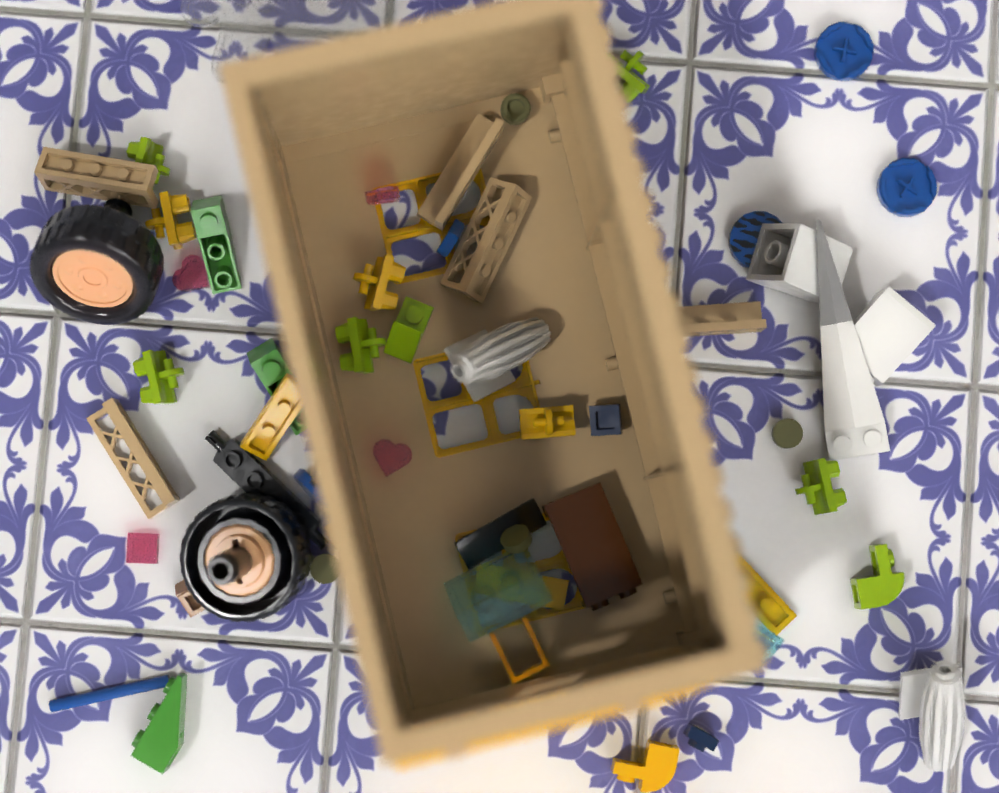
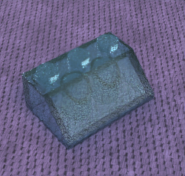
M529 548L518 554L504 552L444 583L454 612L469 642L553 601V596Z

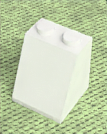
M801 223L762 224L746 280L819 304L816 230ZM826 235L842 285L853 248Z
M890 286L877 293L853 321L873 384L875 386L883 384L936 326Z

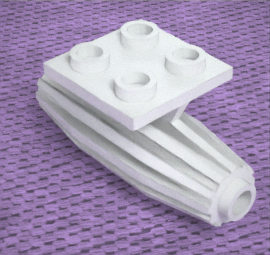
M535 317L508 323L489 333L484 329L446 347L444 352L452 364L450 368L453 377L459 383L462 382L471 398L476 402L516 381L510 370L527 362L544 348L551 339V331H549V326L544 323L543 319Z
M940 662L937 665H932L931 668L900 672L899 719L920 717L919 740L924 764H927V768L933 769L935 772H946V770L952 769L963 740L966 702L961 663L950 664Z

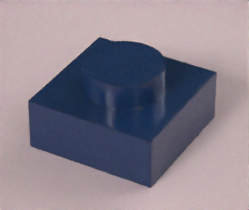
M620 404L589 406L591 436L622 434Z
M688 723L684 734L690 738L688 744L701 752H704L705 748L714 752L719 743L716 737L691 723Z

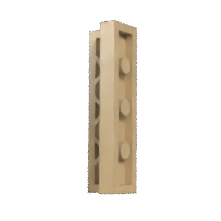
M479 113L476 115L417 212L418 217L443 231L504 129V122L496 118L493 122Z
M43 147L34 171L47 191L106 201L117 198L126 201L130 205L156 209L159 202L152 190L158 174L156 165Z
M490 178L440 284L445 288L461 292L471 300L482 304L533 197L517 184ZM496 189H504L500 199L493 203L492 198ZM490 215L488 225L480 229L479 225L482 219ZM477 241L478 246L475 252L468 256L467 250L469 246ZM464 268L465 273L460 284L453 282L456 273Z
M761 301L681 306L680 313L676 314L679 328L684 327L688 337L762 332L767 328L766 319H762Z
M110 398L102 403V409L86 419L148 519H151L180 501V498L120 401ZM108 414L115 425L114 432L102 431L97 420ZM105 435L112 437L111 444ZM117 438L124 439L130 449L129 459L119 457L116 454ZM121 460L128 462L127 468H125ZM133 463L139 464L145 473L146 479L144 484L134 482L131 478L130 473ZM137 486L143 487L142 494L137 488ZM148 488L154 489L162 501V504L153 510L150 509L145 501Z

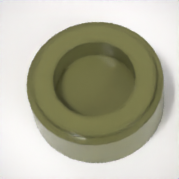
M517 93L505 97L500 108L502 118L511 125L524 123L529 117L531 110L528 99Z
M782 419L772 429L774 443L784 449L797 446L803 438L801 425L793 419Z
M522 524L509 527L500 538L501 544L509 554H518L525 551L533 540L528 527Z
M321 554L313 559L310 565V573L315 581L321 584H328L334 582L339 577L333 555Z

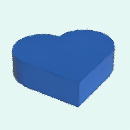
M455 219L436 252L444 257L448 256L464 230L465 224Z

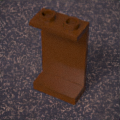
M600 482L542 506L545 517H549L583 599L581 604L584 608L591 606L592 610L595 611L609 605L608 599L619 594L620 599L637 593L635 587L643 583Z

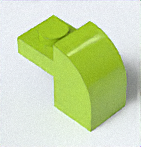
M887 544L869 545L873 575L850 579L855 609L863 610L885 606L894 601L903 588L904 572H892L891 567L895 565L892 550L888 549Z

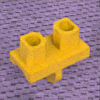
M168 191L160 192L163 217H161L160 208L151 209L153 219L147 220L145 227L148 230H155L157 239L165 238L164 228L166 227L169 245L173 246L174 250L183 248V243L197 238L194 223L190 221L179 224L177 218L178 214L191 212L189 197L186 194L171 195Z
M384 255V257L378 256L375 266L366 263L363 273H354L353 280L360 282L358 293L367 295L364 309L370 311L396 309L399 298L398 294L386 291L388 281L401 283L404 279L406 267L393 262L394 257Z
M573 405L518 410L521 440L576 435Z

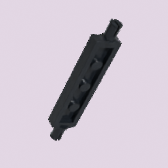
M214 430L208 434L209 436H206L205 440L217 450L212 461L247 494L260 493L263 496L268 495L286 504L289 509L297 514L299 520L306 528L309 539L320 550L330 542L317 530L321 519L253 454L240 448V442L236 438L225 442Z

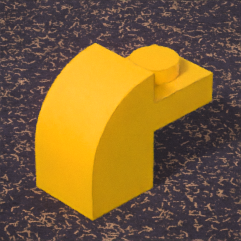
M647 740L643 763L613 758L611 771L613 774H617L616 779L624 782L634 783L635 778L639 779L638 788L640 792H654L665 787L673 778L680 749L677 745Z

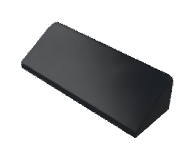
M534 498L529 499L454 542L468 569L504 549L500 538L509 527L522 524L528 527L530 533H533L547 525Z

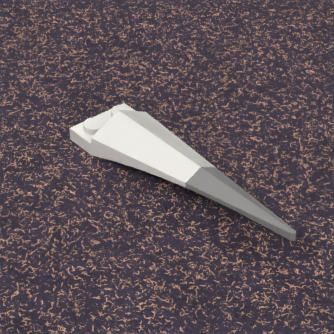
M818 219L816 221L824 431L829 459L834 461L888 452L890 447L885 419L822 223Z

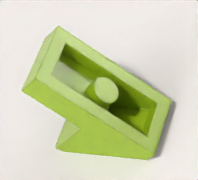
M406 296L397 319L392 324L383 353L411 364L434 307Z

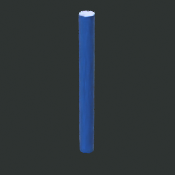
M169 675L50 700L49 708L51 712H57L165 688L170 677Z

